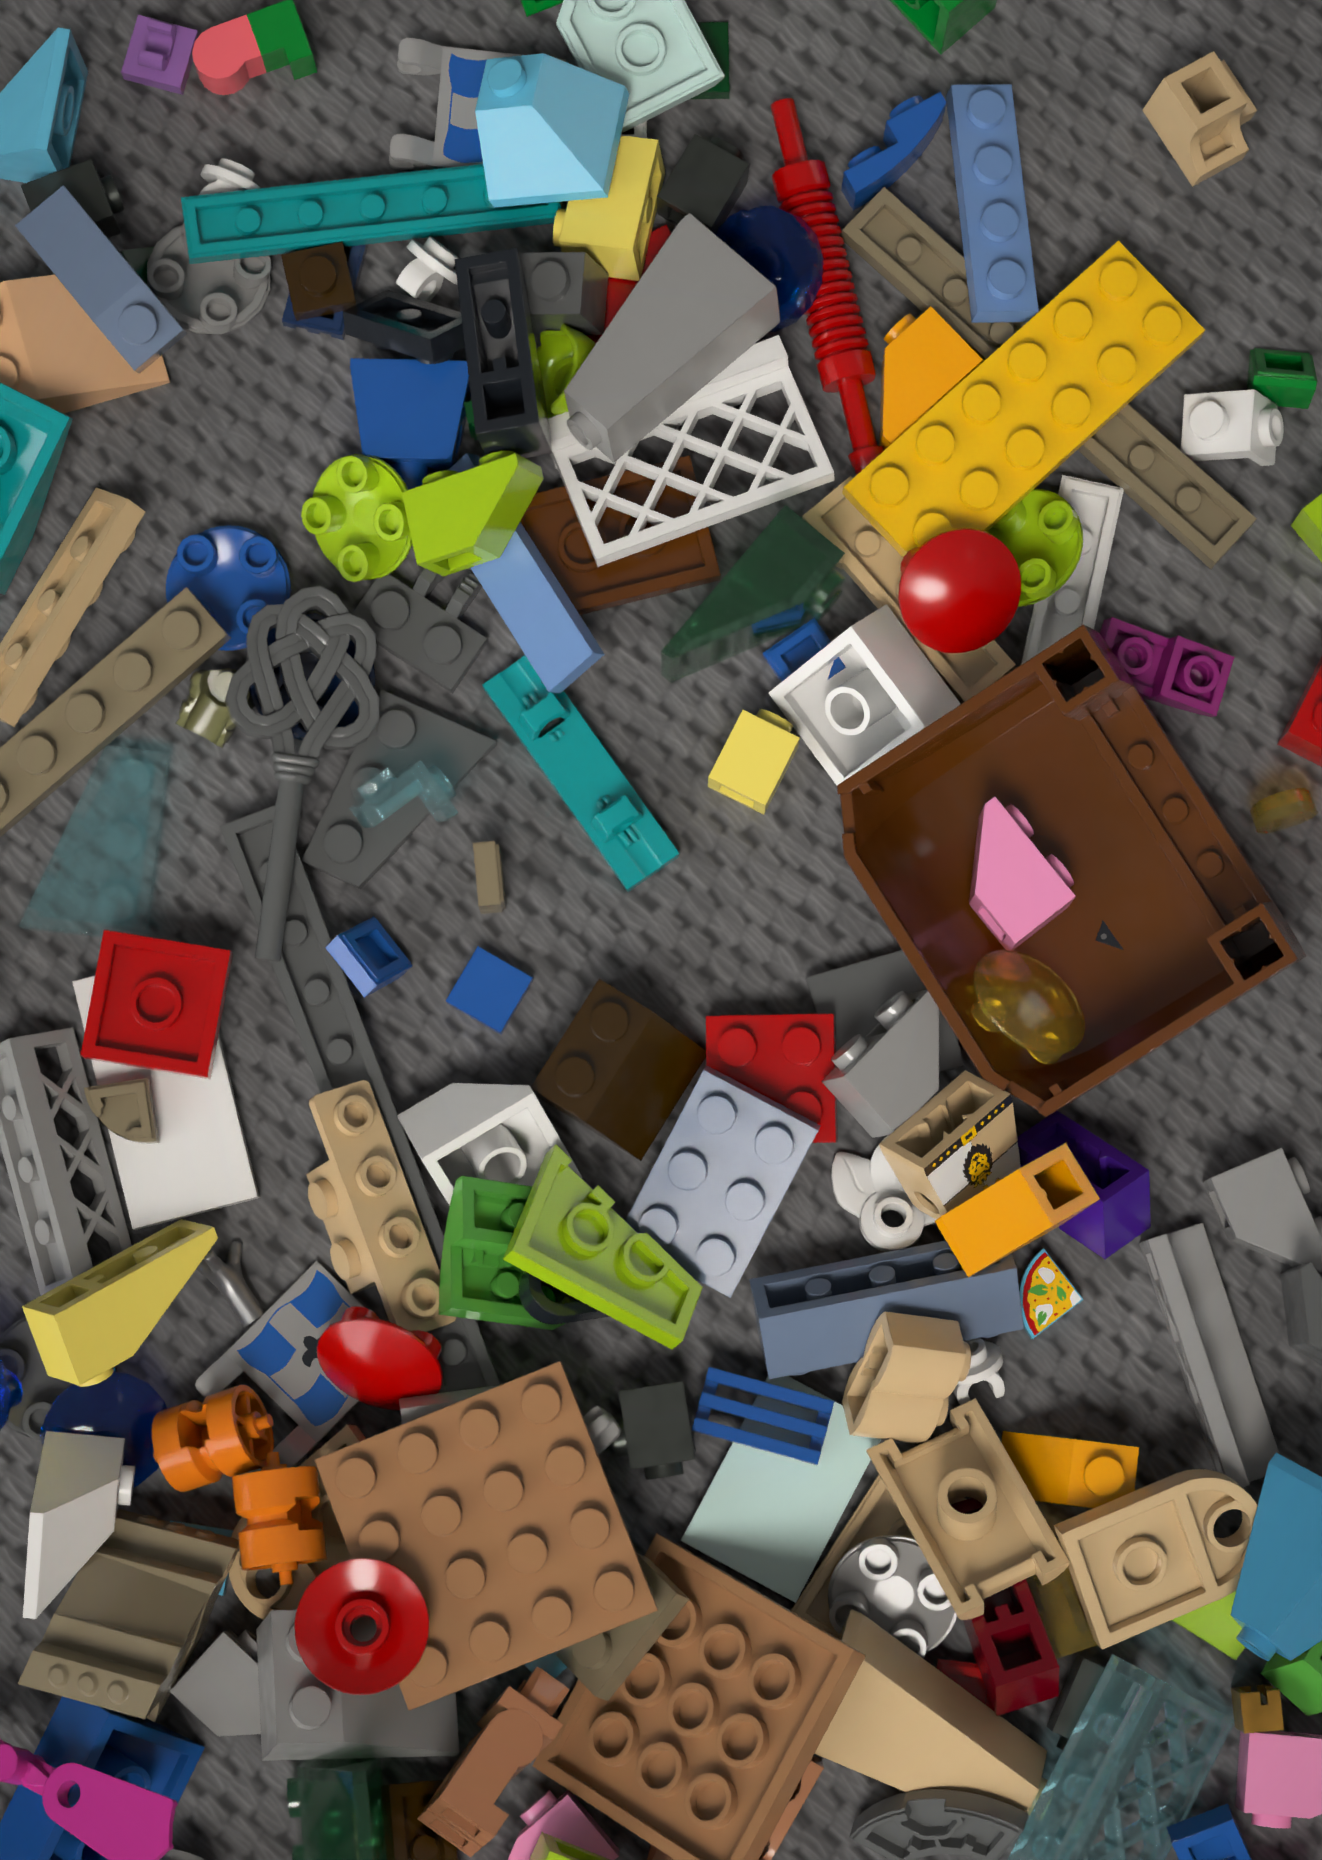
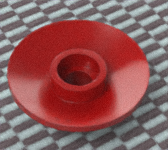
M360 1558L337 1563L323 1571L311 1582L299 1602L294 1628L299 1654L307 1668L317 1679L328 1687L343 1693L371 1695L396 1686L416 1668L428 1643L430 1624L425 1600L410 1577L389 1563L375 1559ZM360 1617H371L375 1620L377 1626L375 1635L368 1641L356 1640L352 1635L353 1623Z

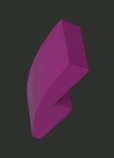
M1114 617L1103 621L1100 630L1101 636L1116 655L1143 698L1208 717L1217 716L1235 658L1234 656L1178 635L1167 638Z

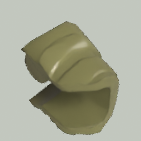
M230 668L195 671L190 678L189 695H187L186 699L182 700L179 718L175 724L193 731L223 748L237 727L230 720L225 702L231 677L237 671ZM248 691V705L253 710L255 705L251 693Z

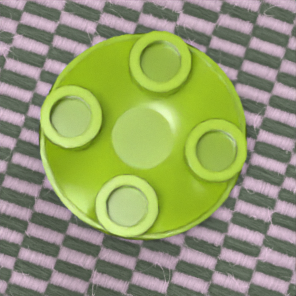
M353 454L334 461L320 476L313 496L307 499L302 506L301 517L303 525L310 533L315 534L318 545L326 558L348 581L374 580L391 574L402 564L412 546L401 493L407 491L408 488L396 470L377 457L371 458L364 454Z
M1034 489L987 531L1007 546L1018 564L1021 575V596L1018 607L1035 604L1054 594L1071 577L1081 557L1083 528L1080 518L1069 502L1051 491Z

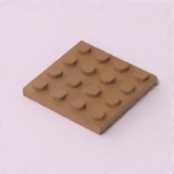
M561 1361L314 1460L351 1559H375L397 1567L411 1578L425 1600L430 1624L428 1643L416 1668L399 1683L409 1711L659 1611Z
M656 1533L644 1557L649 1558L689 1598V1601L609 1701L595 1697L578 1679L557 1719L564 1725L554 1740L539 1753L532 1766L674 1860H758L866 1655L672 1540Z

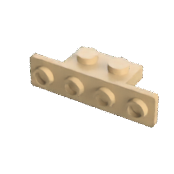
M361 1080L315 1095L309 1100V1106L329 1160L306 1174L309 1181L308 1198L313 1212L319 1219L323 1220L332 1243L330 1256L336 1273L341 1279L346 1281L350 1294L376 1285L389 1321L409 1331L421 1330L429 1332L454 1322L456 1317L439 1315L440 1270L370 1083L366 1080Z

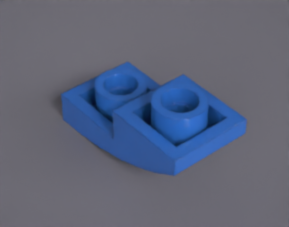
M941 92L926 100H923L920 95L914 96L896 106L889 114L891 119L887 120L885 124L883 141L887 149L882 151L879 146H873L862 151L848 162L847 167L849 169L843 173L841 191L853 211L871 201L883 187L886 189L907 172L925 151L943 121L947 102Z

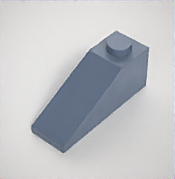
M64 185L15 225L134 371L141 373L187 334L185 329Z

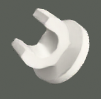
M220 159L218 166L205 164L200 174L210 184L206 185L199 195L261 189L252 182L255 176L252 170L228 159Z
M429 237L424 245L414 239L410 241L407 248L417 258L403 269L396 284L417 299L418 297L426 302H430L438 293L444 277L457 285V275L454 267L455 259H458V257L432 237Z
M980 1338L964 1341L970 1346L971 1365L966 1379L958 1381L953 1391L959 1404L962 1405L971 1401L968 1396L970 1386L983 1380L988 1381L996 1398L1004 1396V1382L998 1373L1003 1364V1356L999 1346L983 1341Z

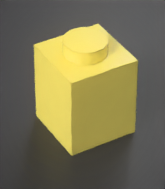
M759 709L756 716L742 710L708 776V787L764 815L798 749L800 737L790 733L793 725L779 715L764 709Z

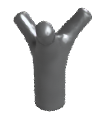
M233 1241L230 1243L226 1264L214 1251L210 1250L196 1270L204 1275L220 1291L243 1327L261 1317L265 1311L242 1276L240 1260L243 1245L238 1241Z

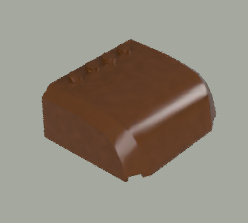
M1084 624L837 785V792L841 798L844 834H842L844 858L982 1078L1037 1109L1038 1113L1045 1117L1116 1076L1306 957L1289 924L1124 667L1101 634ZM993 797H996L1004 808L1012 804L1024 815L1034 831V835L1029 839L1045 858L1052 854L1065 866L1074 881V885L1070 887V890L1076 896L1066 910L1009 954L969 905L978 818L985 803ZM1102 921L1105 922L1123 950L1095 941Z

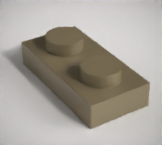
M638 1553L637 1556L659 1611L559 1650L556 1653V1656L595 1697L609 1701L689 1601V1598L649 1558Z

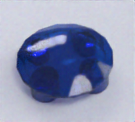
M114 1370L109 1378L98 1384L86 1387L71 1384L60 1393L48 1411L41 1427V1443L43 1446L46 1431L125 1438L123 1465L135 1466L133 1488H135L156 1472L159 1467L153 1457L152 1423L159 1411L167 1409L166 1403L148 1382L128 1373H120Z

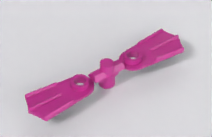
M0 1739V1782L22 1785L41 1795L44 1809L50 1819L106 1859L160 1860L169 1850L173 1849V1821L178 1805L176 1800L81 1764L66 1763L54 1768L48 1765L40 1755L32 1754L25 1748L13 1746ZM77 1783L80 1787V1798L71 1807L68 1802V1793L71 1787Z

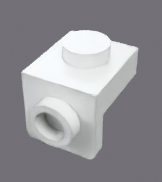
M1255 389L1184 394L1181 451L1192 461L1249 458L1260 466L1275 464L1276 446H1279L1282 442L1284 426L1282 415L1274 402Z

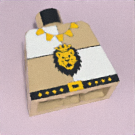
M966 1070L879 1144L883 1155L912 1204L934 1219H938L1021 1168L1011 1094Z

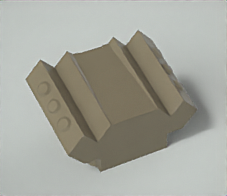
M118 1509L114 1532L77 1573L55 1611L41 1643L32 1651L18 1684L117 1711L127 1717L147 1718L155 1722L171 1694L170 1690L177 1683L206 1630L217 1596L239 1551V1539L216 1534L209 1530L188 1527L182 1523L157 1519L151 1515H142Z

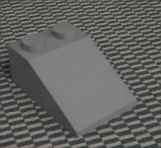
M271 1610L256 1629L262 1761L457 1756L459 1754L456 1692L410 1711L399 1684L383 1692L371 1695L343 1693L322 1683L303 1662L295 1639L294 1626L297 1610ZM367 1616L358 1618L352 1626L353 1637L358 1641L370 1640L377 1630L375 1620Z

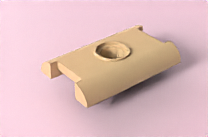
M976 1398L950 1410L952 1430L908 1451L900 1453L893 1438L866 1450L960 1620H968L983 1615V1599L1035 1574L1043 1586L1058 1577L1070 1564ZM962 1497H970L978 1500L983 1505V1508L972 1514H963L956 1511L951 1506V1503Z

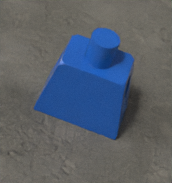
M350 358L362 454L371 458L377 457L388 463L401 476L408 490L422 486V479L428 473L449 470L458 460L467 417L464 402L470 401L471 398L467 361L448 360L438 364H424L417 360Z

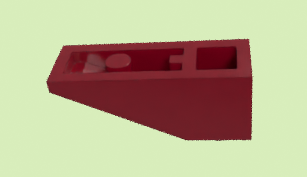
M974 1498L951 1504L956 1511L963 1514H972L983 1508V1505ZM1026 1579L983 1599L984 1614L963 1621L996 1716L1058 1697L1059 1664Z

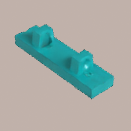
M526 655L482 684L488 697L627 892L680 856L676 847L564 691L561 693L548 692ZM559 717L565 720L539 738L541 730L550 721Z

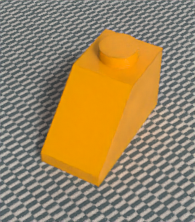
M931 306L917 319L911 313L907 314L884 337V341L888 346L884 350L881 371L879 446H884L885 449L983 362V359Z
M1002 1431L1001 1443L1035 1501L1096 1508L1135 1491L1139 1447Z

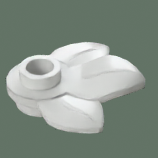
M879 1145L874 1150L871 1160L846 1152H838L835 1155L831 1179L836 1200L842 1208L859 1218L862 1235L872 1247L883 1252L911 1248L919 1240L924 1226L935 1223L936 1219L920 1211L912 1204ZM888 1210L897 1211L902 1215L904 1223L899 1227H889L882 1221L881 1214Z

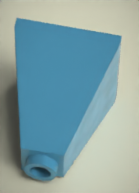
M1275 1453L1267 1466L1230 1615L1242 1628L1236 1637L1237 1640L1251 1652L1266 1661H1270L1275 1652L1292 1661L1322 1641V1477Z

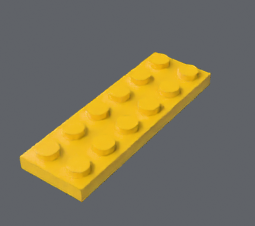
M1118 240L843 487L842 494L902 557L909 550L920 547L932 537L945 531L961 528L988 531L1201 339L1205 329Z

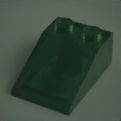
M785 505L661 651V675L672 683L798 629L810 615L820 621L837 602L843 592L839 588L845 580V577L841 575L845 553Z
M381 1758L302 1761L297 1766L298 1777L287 1779L290 1818H301L303 1844L293 1845L292 1860H386L381 1786L383 1785Z

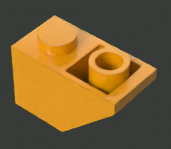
M1064 1143L936 1219L935 1223L969 1278L1061 1226L1100 1200L1071 1150Z

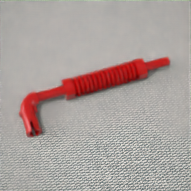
M785 98L777 100L770 105L785 165L771 176L777 201L781 203L779 206L780 214L784 215L782 222L786 226L784 229L785 235L789 237L787 243L788 247L791 248V259L794 260L792 263L793 268L797 271L795 277L800 282L798 289L800 293H803L800 298L802 304H805L803 310L804 314L808 316L806 318L807 326L811 327L808 330L811 338H814L811 344L813 349H816L814 352L815 360L820 361L817 364L822 389L827 393L839 392L853 448V452L848 455V458L857 475L885 450L884 446H877L863 386L874 381L876 372L871 351L866 350L869 343L868 339L864 338L866 334L865 328L861 327L863 318L858 316L861 310L860 306L856 305L858 300L857 294L853 293L855 285L853 282H850L852 273L848 271L850 264L849 260H846L845 257L847 252L843 248L844 240L840 237V233H842L841 227L837 226L839 219L838 215H835L834 212L836 211V206L832 203L834 199L833 194L828 191L830 181L826 165L821 160H808L794 99Z

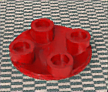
M970 528L945 531L932 537L920 547L909 550L901 562L900 571L902 576L899 584L898 601L902 618L913 636L934 650L945 653H965L979 649L996 639L1007 628L1016 613L1021 596V575L1018 564L1007 546L987 531Z
M361 1306L347 1308L341 1320L326 1328L318 1341L317 1357L326 1376L344 1393L365 1404L387 1410H400L399 1398L437 1394L441 1388L443 1375L438 1361L441 1353L439 1341L428 1332L421 1330L409 1331L392 1322L381 1320L368 1308Z

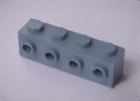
M947 1241L749 1279L758 1334L769 1379L789 1375H803L814 1370L857 1363L864 1356L867 1340L876 1320L885 1311L958 1321L963 1341L976 1338H990L1001 1333L1024 1329L1017 1268L1012 1253L968 1278Z

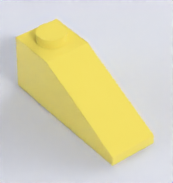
M180 1219L23 1305L24 1314L47 1375L80 1387L95 1385L109 1378L114 1372V1366L134 1356L218 1239L215 1228Z

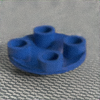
M240 526L214 527L183 539L178 546L177 554L170 565L166 579L167 603L187 587L229 634L231 639L218 649L221 651H234L246 648V636L252 616L266 605L284 604L290 598L291 593L290 574L279 550L263 535Z

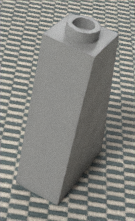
M687 214L675 227L564 390L570 417L567 420V426L572 435L586 449L592 450L597 447L613 463L780 323L776 286L692 214Z

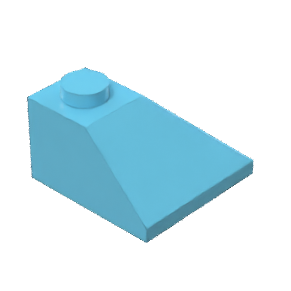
M58 27L0 92V179L28 183L70 167L88 76L87 67L70 29Z
M544 53L487 59L475 114L488 198L492 206L495 208L608 198L630 94L627 88L622 84Z

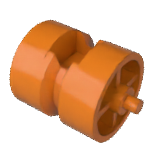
M247 1385L235 1386L208 1395L203 1403L192 1400L161 1410L155 1415L152 1423L154 1460L158 1463L168 1483L179 1492L190 1491L218 1482L223 1474L233 1477L260 1469L263 1466H267L266 1453L273 1452L274 1449L273 1418L270 1414H267L256 1392Z
M279 1452L266 1453L267 1466L261 1467V1471L233 1476L232 1485L236 1514L247 1519V1526L238 1533L241 1569L243 1571L272 1569V1573H279L280 1586L293 1584L292 1571L299 1570L298 1565L327 1560L323 1523L312 1518V1511L321 1504L317 1467L301 1466L287 1468V1464H280Z

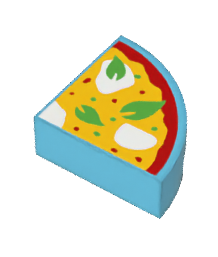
M1044 1248L1026 1266L1020 1281L1019 1292L1024 1329L1030 1339H1034L1084 1299Z

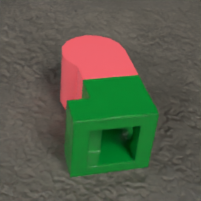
M285 0L210 27L198 36L192 49L193 62L200 81L209 91L219 95L234 94L243 89L250 78L287 65L290 67L294 80L317 73L313 53L293 0Z

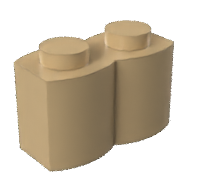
M886 1311L878 1317L868 1337L864 1356L854 1366L843 1395L842 1404L850 1435L886 1440L893 1438L894 1441L919 1444L926 1442L930 1438L936 1426H941L944 1423L948 1412V1397L954 1391L958 1381L966 1379L971 1365L970 1346L967 1342L963 1341L958 1321Z

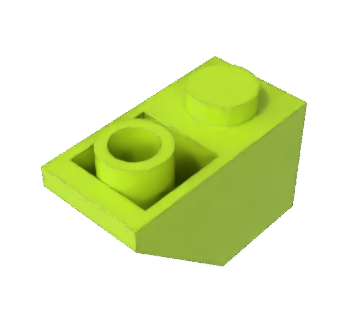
M498 451L480 458L478 461L479 466L462 472L453 470L435 472L422 479V486L401 492L417 565L444 577L500 558L544 479L539 465L513 451Z

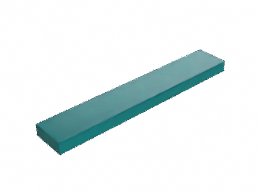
M483 164L181 197L189 264L286 254L337 242H343L344 247L553 224L557 210L561 209L560 202L494 208L488 198Z

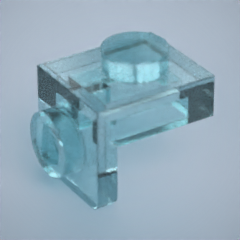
M422 761L408 764L395 775L389 767L382 769L357 788L363 798L350 807V810L364 829L375 827L417 795L437 822L448 821L458 813L450 801L456 796V792L449 780L437 766L432 765L427 769Z

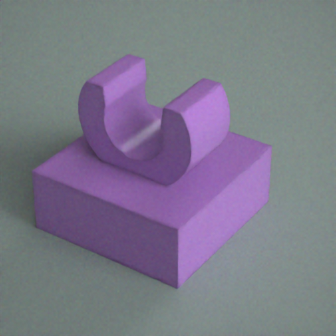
M138 15L121 70L123 79L183 95L193 63L192 49L195 40L199 36L198 30Z

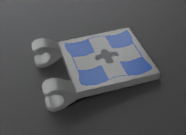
M415 38L402 39L399 44L397 68L400 73L411 75L440 74L435 140L430 141L407 134L394 135L390 142V167L393 169L420 171L483 164L475 109L487 59L522 55L446 47Z
M316 1261L196 1380L195 1386L198 1392L205 1398L208 1395L229 1389L245 1372L298 1425L273 1449V1452H279L280 1464H287V1468L296 1467L359 1402L340 1390L326 1376L318 1361L317 1345L324 1330L333 1323L340 1321L347 1308L364 1306Z

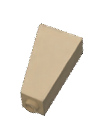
M851 1609L838 1639L865 1654L866 1657L814 1754L904 1792L927 1789L964 1791L997 1799L1028 1813L1029 1816L1038 1818L1051 1786L1050 1780L1042 1778L1047 1750L1000 1715L996 1716L992 1709L864 1614Z

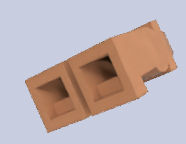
M536 1667L528 1679L523 1680L516 1690L508 1686L483 1713L476 1724L482 1730L467 1744L417 1819L469 1857H472L496 1836L509 1814L494 1803L506 1785L554 1740L564 1725L552 1716L569 1692V1689L539 1667Z

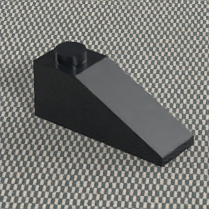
M517 248L455 259L475 432L484 453L487 455L498 451H513L524 458L551 454L552 446L546 398L519 251Z

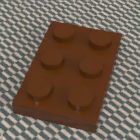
M690 455L679 458L672 473L697 482ZM665 461L652 465L662 469ZM629 470L624 471L613 495L644 506L655 480ZM610 475L583 481V483L603 490ZM666 485L654 511L671 518L680 517L690 512L696 496ZM565 486L536 493L520 521L579 615L720 581L721 579L708 527L597 567ZM585 498L592 512L596 502ZM606 507L597 526L603 543L606 544L628 536L637 518ZM647 523L645 529L655 525Z

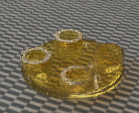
M1013 950L992 951L978 962L973 975L977 1000L971 1006V1013L982 1028L990 1032L1001 1031L1009 1039L1026 1048L1034 1059L1043 1064L1056 1063L1063 1054L1072 1051L1078 1046L1085 1033L1084 1014L1071 988L1055 971L1034 957Z

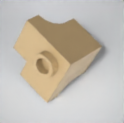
M1213 51L1163 78L1142 111L1193 187L1244 158L1250 149L1244 140L1240 126L1251 120L1257 109L1225 60L1220 61Z

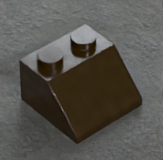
M598 979L532 1084L531 1089L541 1100L639 1161H642L705 1060L706 1050L653 1011L603 980Z

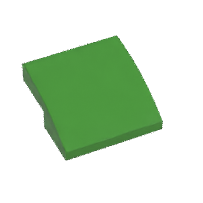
M461 1176L456 1179L443 1241L439 1286V1315L554 1330L565 1324L551 1325L542 1323L534 1319L525 1310L519 1296V1283L525 1271L503 1260L532 1186ZM542 1286V1291L546 1297L556 1302L554 1292L550 1288Z

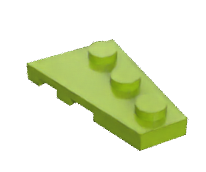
M555 1144L544 1157L503 1260L669 1349H674L684 1339L703 1287L647 1232L638 1234L611 1208L615 1201L599 1185L592 1189L568 1166L572 1159Z

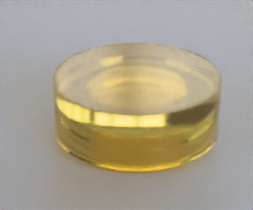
M1306 788L1290 789L1268 796L1255 803L1250 810L1258 834L1272 833L1299 825L1313 818L1318 813L1312 793Z

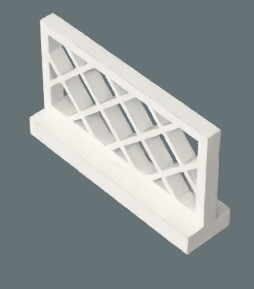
M779 335L751 346L643 438L656 436L674 443L662 469L632 457L638 443L613 463L597 447L588 450L576 440L567 426V420L570 418L569 412L548 418L552 446L550 456L555 468L558 469L597 567L835 480L834 470L788 366V355ZM782 389L789 408L781 425L749 414L757 398ZM742 404L740 409L733 408L734 406ZM713 414L733 422L721 447L691 436L698 419ZM794 420L800 433L790 430ZM683 425L681 431L674 429ZM743 426L774 438L762 463L731 451ZM785 442L808 451L815 467L791 475L772 466ZM684 448L715 459L703 485L672 473ZM596 457L615 466L603 490L578 481L572 465ZM725 464L756 475L748 492L733 497L713 489ZM625 469L655 480L644 506L613 495ZM765 480L773 482L763 486ZM666 485L696 496L688 514L671 518L654 511ZM585 498L596 502L592 512ZM706 501L713 503L710 506L704 507ZM606 507L637 518L628 536L606 544L603 543L597 526ZM647 523L655 525L645 529Z

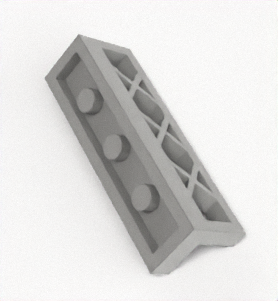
M73 1027L8 1038L0 1042V1146L40 1296L93 1268L87 1247V1242L93 1230L109 1242L112 1257L132 1246L98 1118L92 1112L85 1096L84 1088L89 1087ZM56 1046L63 1072L57 1084L41 1074L35 1050ZM59 1107L76 1120L79 1135L73 1146L57 1135L53 1119ZM76 1168L92 1179L96 1195L89 1208L73 1195L70 1180Z
M1200 1223L1148 1239L1139 1244L1213 1469L1229 1476L1241 1487L1249 1486V1482L1265 1477L1269 1461L1275 1453L1279 1454L1204 1225Z

